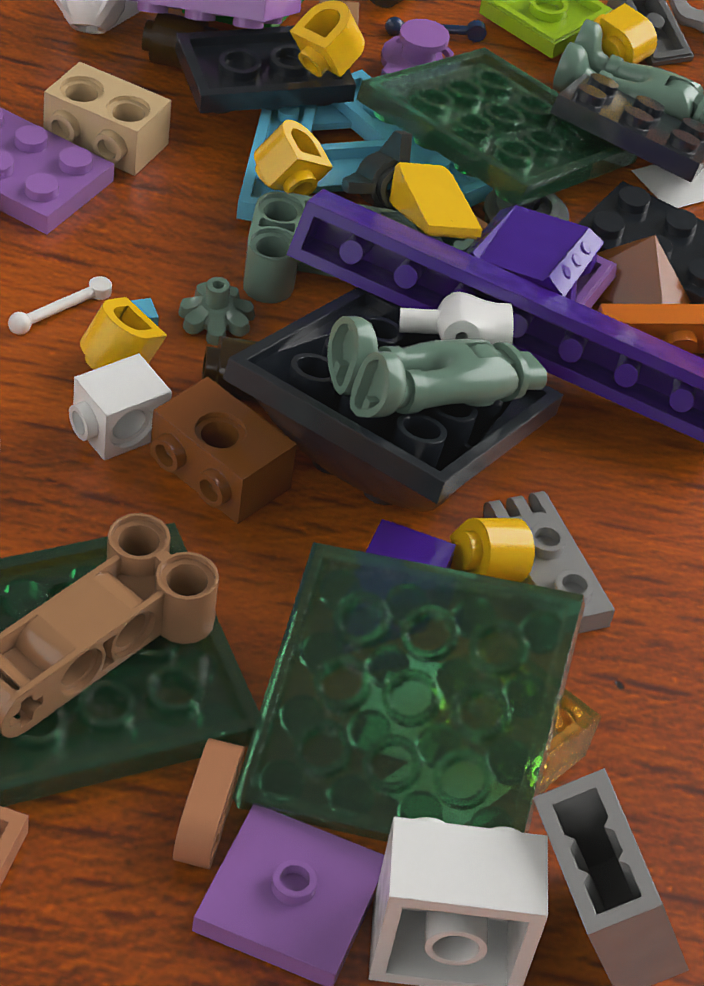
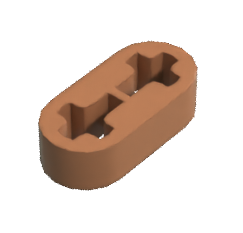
M211 738L207 740L180 820L174 845L173 860L206 869L211 868L238 784L245 747Z

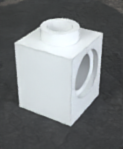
M138 353L74 377L73 405L69 407L70 423L78 438L82 441L88 440L105 461L151 443L153 410L169 401L172 391Z

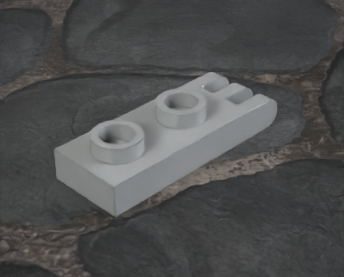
M545 491L530 493L528 504L521 495L510 497L506 500V509L500 500L484 504V518H519L529 526L535 545L534 563L531 572L520 584L552 640L610 627L615 609Z

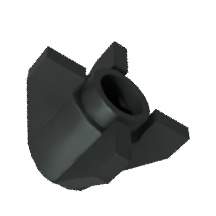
M395 130L378 152L368 155L360 163L355 173L343 178L342 190L348 194H359L364 201L374 207L397 210L389 202L394 168L399 162L410 163L412 134L407 131Z

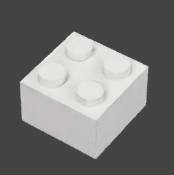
M394 817L373 901L368 980L416 986H523L548 918V836L522 833L510 827L482 828L450 824L431 817L416 819Z

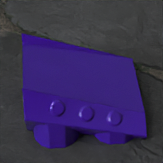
M515 205L500 210L482 231L481 237H477L466 253L576 301L577 280L579 277L591 273L597 260V252L604 244V241L589 227Z

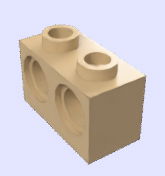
M78 62L44 91L43 128L114 163L115 168L135 176L169 143L172 100L85 63Z

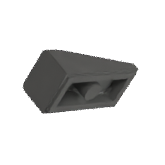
M666 0L608 1L607 6L613 10L626 3L649 19L654 26L657 34V47L655 52L645 59L649 66L655 67L693 60L694 54Z

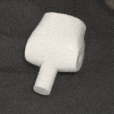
M453 292L441 301L438 309L400 308L399 332L439 334L441 340L481 339L489 340L492 345L496 342L512 344V304L495 303L468 293Z

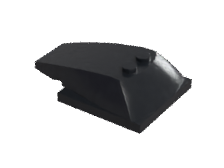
M359 287L229 357L223 380L253 396L271 420L297 444V447L312 459L313 465L318 470L334 475L363 491L366 498L374 503L396 505L419 512H428L440 506L463 484L554 417L564 395L545 385L541 390H527L526 394L519 399L505 402L497 400L492 405L485 407H474L465 403L427 408L414 414H400L395 411L386 417L367 418L356 416L350 409L351 395L338 394L333 387L328 367L329 336L333 325L342 316H358L370 322L377 336L378 349L382 346H399L403 348L419 343L441 340L439 334L399 332L400 308L403 307Z

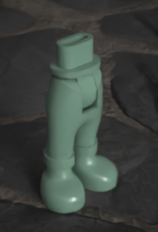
M586 19L580 28L575 43L570 42L565 48L555 72L553 90L561 92L583 74L590 76L592 73H597L617 82L619 91L635 99L638 95L656 100L665 107L664 113L680 121L683 118H690L704 124V89L700 84L658 67L626 62L623 58L614 54L608 57L602 50L603 31L599 23Z
M342 316L333 325L329 336L327 356L333 387L339 395H351L350 409L359 417H386L395 411L400 414H414L427 408L465 403L474 407H485L492 405L497 400L505 402L519 399L526 394L527 390L543 389L547 382V373L542 364L529 351H519L508 342H496L492 345L489 340L447 339L419 343L403 348L399 346H382L378 349L377 336L372 324L363 317Z

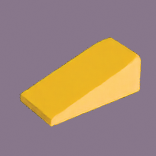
M407 162L396 164L389 202L395 209L428 236L465 239L481 237L482 228L454 176L446 167Z

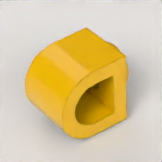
M330 0L317 4L290 30L301 51L298 54L300 62L317 77H322L326 71L341 77L360 57L365 46L364 37L348 6L341 1Z
M626 3L606 15H599L594 20V22L599 23L602 27V50L608 57L614 54L623 58L626 62L638 64L655 52L657 34L654 26L649 19Z
M285 120L254 152L255 171L260 180L273 190H282L287 193L309 196L316 189L318 182L333 168L316 137L306 127L294 120Z
M127 297L114 298L104 301L82 336L80 347L85 354L86 363L93 370L138 353L149 364L167 337V334Z
M469 518L449 536L451 543L456 544L450 569L452 572L460 574L459 583L463 586L465 594H508L524 581L531 572L535 556L534 539L529 526L522 519Z

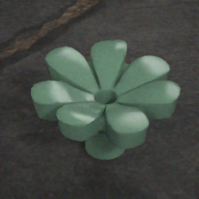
M213 277L207 282L198 284L194 297L184 298L178 310V315L184 318L183 329L189 334H198L206 329V341L214 346H217L220 336L226 337L227 330L235 336L241 337L246 335L250 331L249 321L255 318L254 306L251 301L240 299L238 288L230 286L229 281L223 277Z

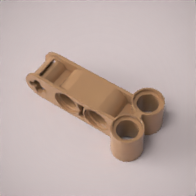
M134 513L118 518L110 526L108 532L107 560L0 633V733L7 738L18 737L160 635L171 642L180 644L196 643L206 638L213 630L216 614L219 574L214 563L207 557L193 552H180L171 555L169 553V529L162 520L153 515ZM19 714L20 718L16 719L14 716Z

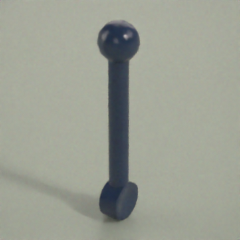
M390 17L385 23V30L391 36H398L401 26L405 22L399 17ZM474 20L467 26L441 24L449 31L450 35H467L469 40L473 42H480L487 35L485 24L479 20Z

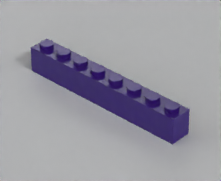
M322 189L307 201L287 251V256L403 308L438 309L441 301L453 292L468 293L495 303H511L513 309L512 345L519 351H529L542 364L546 372L704 443L703 358L325 189Z

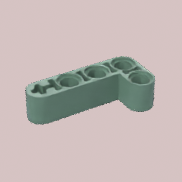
M274 191L265 193L257 200L248 236L243 277V289L254 300L263 303H278L288 299L294 290L297 271L334 277L286 255L305 205L313 196ZM361 205L425 234L398 210ZM430 236L464 252L474 242V239Z

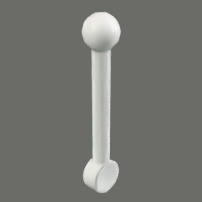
M93 277L89 281V287L27 314L24 312L13 313L9 317L8 327L12 333L23 335L30 330L32 324L91 298L97 300L108 299L112 293V282L106 277Z

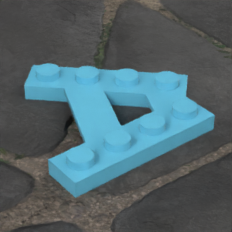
M361 69L351 73L356 83L354 102L332 103L328 106L305 105L282 107L277 110H261L238 200L236 219L252 221L255 205L259 197L269 192H284L282 190H273L260 180L255 171L254 152L285 120H294L306 127L311 133L318 130L351 128L365 140L321 144L333 168L318 182L316 189L312 193H318L322 189L329 192L343 191V178L355 173L360 163L368 155L378 152L395 130L407 131L412 134L410 163L442 165L446 167L454 176L470 207L485 201L486 196L493 191L495 181Z

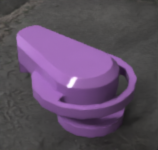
M413 19L402 24L399 36L386 41L381 50L380 57L385 68L382 69L378 83L401 103H405L427 85L448 78L452 74L456 62L453 51L448 47L449 31L440 23L428 19ZM442 54L448 59V62L443 60Z

